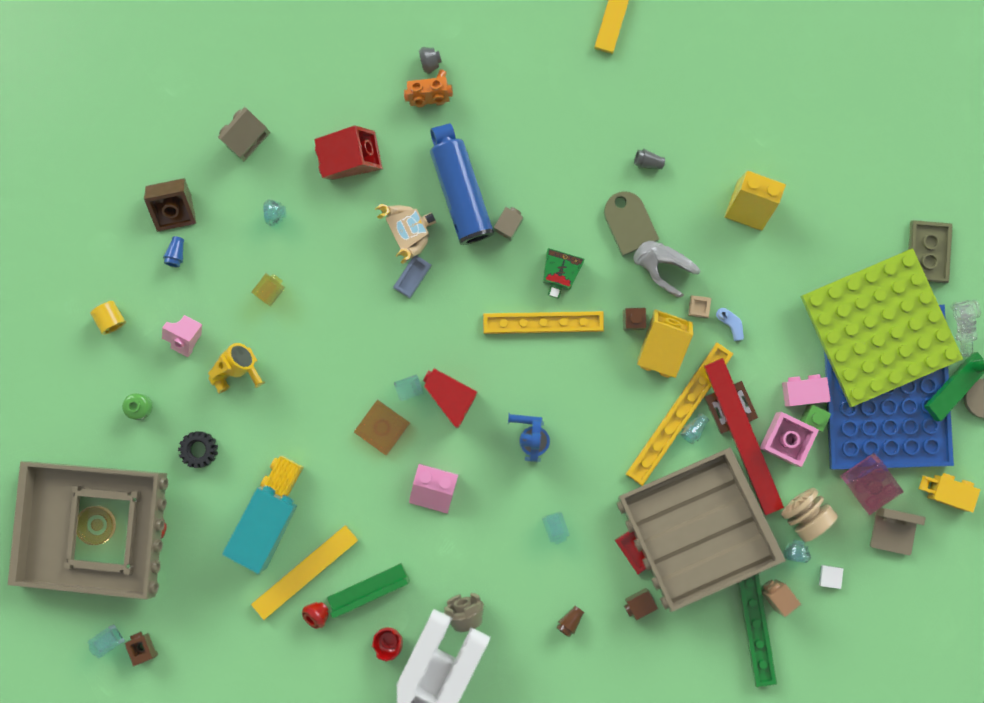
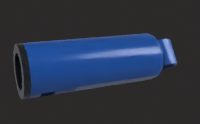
M451 123L431 128L430 134L434 147L430 150V154L460 245L472 244L494 235L464 141L456 139Z

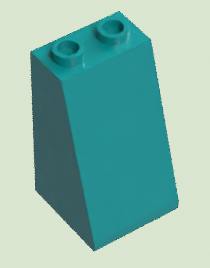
M266 485L256 489L222 553L225 557L257 574L267 569L297 507L293 503L294 500L286 495L281 497L275 494L276 490Z

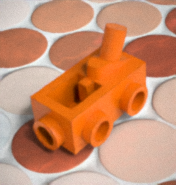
M441 69L436 78L407 81V90H404L405 102H410V106L424 107L426 104L443 105L445 102H450L449 97H453L452 85H448L447 78L445 77L447 72Z

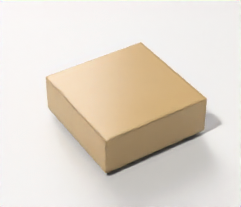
M691 295L688 316L709 318L711 298Z

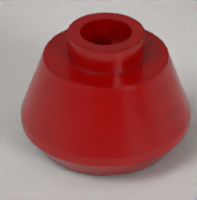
M314 602L304 606L302 617L306 623L315 629L324 627L329 616L327 606L322 602Z

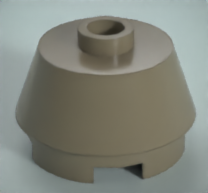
M471 593V597L461 598L460 594L447 601V607H444V614L453 618L450 625L455 631L467 632L471 628L475 629L481 625L484 603L480 600L479 595Z

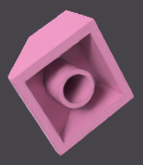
M419 464L409 503L448 514L459 474Z

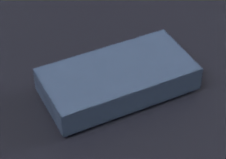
M414 256L393 288L410 299L432 265L419 256Z

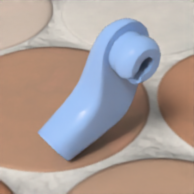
M726 308L718 309L716 317L730 327L733 340H744L743 325L740 318Z

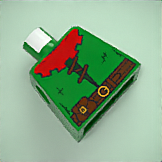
M548 248L543 283L550 285L548 296L559 299L562 288L566 290L571 289L584 263V258Z

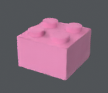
M776 412L760 449L794 466L802 467L819 430L783 412Z

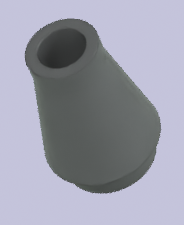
M646 149L637 150L634 165L638 166V168L663 169L665 164L664 157H660Z

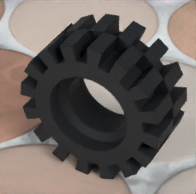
M199 431L185 435L183 441L179 443L181 447L178 448V451L181 453L179 457L183 459L182 462L194 468L209 466L216 459L214 458L215 455L218 454L216 451L218 445L215 444V438H212V435L206 432ZM195 442L203 443L206 448L205 454L200 458L193 456L191 453V447Z

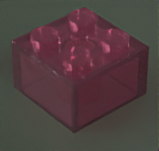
M875 453L840 476L869 515L904 492Z

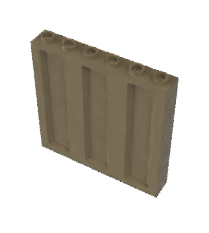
M731 447L618 497L619 502L616 503L621 514L625 513L627 517L625 524L629 532H633L636 537L634 543L638 552L642 551L645 559H642L647 571L651 570L654 576L651 579L656 590L660 589L663 596L660 598L664 609H669L670 612L786 561Z

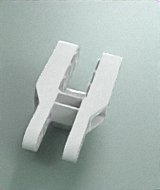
M433 609L397 683V703H458L490 637L471 628L455 659L454 656L438 649L453 618Z

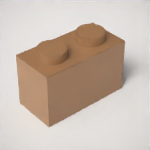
M776 579L774 581L770 580L763 585L762 595L772 608L782 616L786 617L801 605L785 583Z

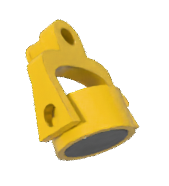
M240 343L230 345L208 372V379L212 386L216 387L218 393H223L230 388L225 380L229 376L241 377L247 372L253 380L255 388L265 383L254 368V364L258 360L251 348Z

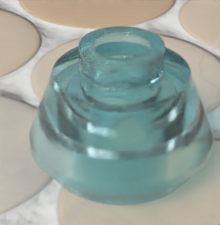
M271 199L264 202L263 210L266 224L274 226L283 222V218H286V207L282 206L281 202Z
M793 539V542L788 543L783 551L784 558L791 561L808 563L811 560L809 547L805 546L804 541Z

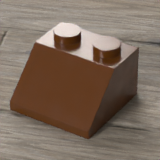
M185 178L145 187L144 201L157 232L196 224L192 197Z

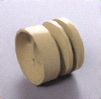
M810 488L797 495L781 512L784 519L789 518V525L792 526L799 523L795 532L804 542L817 538L838 518L837 513L830 505L826 504L819 507L824 498L817 496L818 491L815 488Z

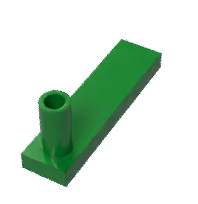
M973 352L925 404V409L935 421H942L984 374V359L978 352Z

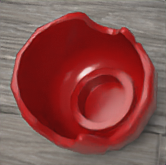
M385 627L374 635L372 648L376 652V657L387 662L394 660L401 653L403 639L396 629Z

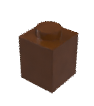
M625 308L623 310V330L646 329V308Z
M647 588L625 599L627 605L624 607L629 617L634 616L636 620L658 609Z

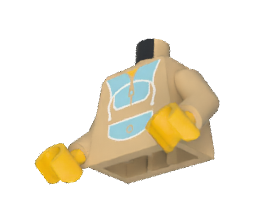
M381 204L375 208V210L379 209L382 211V214L377 216L378 219L388 216L386 220L401 249L396 254V257L398 255L404 257L401 261L402 264L423 251L429 237L426 228L436 223L432 212L420 217L418 210L409 206H386Z

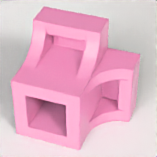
M185 315L179 322H166L162 327V339L171 343V349L186 357L191 355L197 340L202 334V324Z

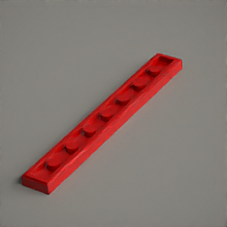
M720 358L704 365L703 367L763 514L766 516L783 509L784 506L724 359Z

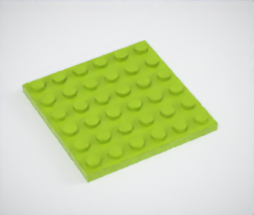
M913 248L800 296L849 407L856 406L963 360Z

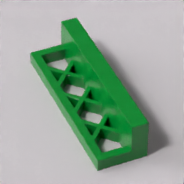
M402 563L328 596L327 600L332 609L330 613L332 618L334 619L409 584L410 580Z

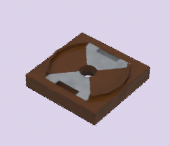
M743 382L735 383L734 386L749 422L757 419L758 416ZM712 393L705 396V401L720 434L729 431L715 394ZM741 396H743L744 401H745V403H746V405H747V408H746V406H745V404H744V402H743ZM716 407H717L718 412H719V414H720V416H721V419H719V417H718V415H717V413H716V410H715Z

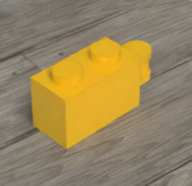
M943 473L942 476L934 475V478L922 476L918 489L927 492L928 499L965 512H974L981 490L975 488L974 483L966 480L961 482L955 481V476Z

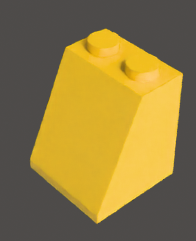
M747 170L736 183L724 218L762 231L778 207L786 184Z
M655 309L638 356L637 365H640L646 371L654 370L664 377L676 378L693 337V322Z

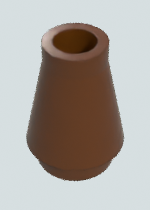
M574 605L558 621L559 624L556 628L570 638L572 634H575L584 612Z

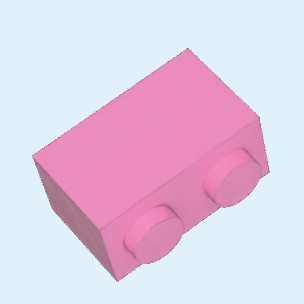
M820 374L809 375L808 380H801L800 376L790 377L788 382L782 383L785 407L830 402L827 377L821 378Z

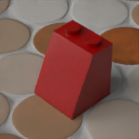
M354 125L314 139L316 145L315 152L319 160V172L322 178L335 180L383 169L376 134L373 130Z
M433 368L432 372L428 370L423 379L425 382L424 387L451 423L459 428L478 392Z

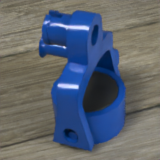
M509 413L508 424L511 422L532 425L521 433L519 439L521 449L527 455H530V457L525 456V461L541 462V458H538V456L545 453L550 444L547 431L541 427L544 426L543 418Z

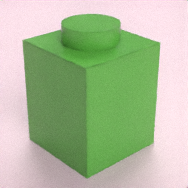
M807 405L800 421L818 429V432H823L831 413L815 405Z

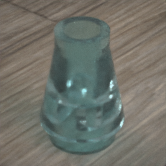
M699 413L696 418L682 428L681 436L692 444L695 441H699L709 419Z

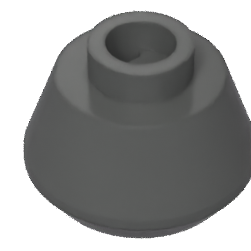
M421 47L419 50L425 73L430 74L439 68L438 63H442L439 51L435 52L434 48Z

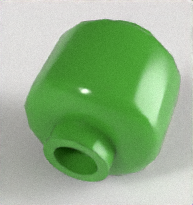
M130 394L123 401V412L130 419H145L152 411V402L144 394Z

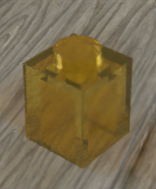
M265 273L251 293L267 305L272 306L285 289L281 285L283 280L275 274L269 276Z

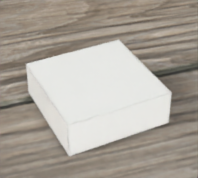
M821 565L819 585L841 589L843 568Z

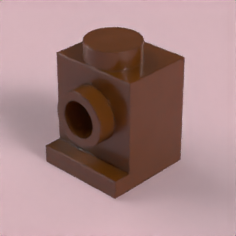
M141 631L130 636L131 640L125 643L133 666L153 659L158 655L149 633L143 635ZM140 643L143 644L144 650L140 648Z

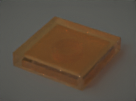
M377 399L354 433L387 456L410 422Z

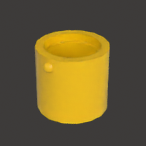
M114 301L105 302L90 312L102 335L112 333L126 323Z

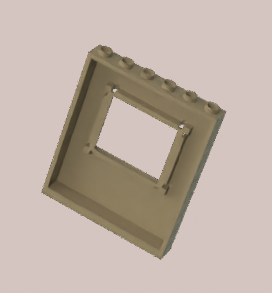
M32 461L20 462L8 585L138 599L156 597L159 588L157 576L161 567L159 554L163 546L161 533L165 524L163 512L166 508L167 473ZM80 496L130 501L124 565L74 560Z

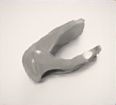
M655 241L644 242L634 254V263L648 270L652 279L659 286L676 297H682L684 294L661 279L657 268L658 264H673L692 274L698 275L700 273V269L691 260L676 250L664 246L662 243Z

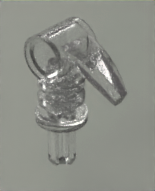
M963 300L951 304L954 318L957 321L956 339L960 341L961 355L970 357L973 353V341L977 340L975 318H979L981 315L980 305L977 300Z

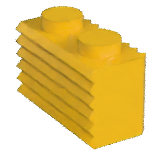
M284 456L275 457L270 465L272 471L269 477L265 476L260 486L264 487L266 485L276 490L275 494L281 497L283 495L288 496L304 467Z

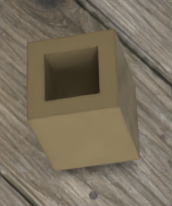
M505 207L494 226V231L512 240L523 221L521 212L514 207L510 209Z

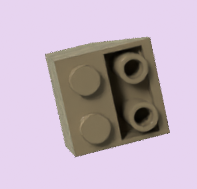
M244 107L234 114L233 120L229 125H225L220 130L218 138L245 162L270 134V131Z

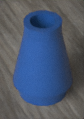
M172 237V241L163 256L165 259L164 264L171 267H180V264L183 263V238Z

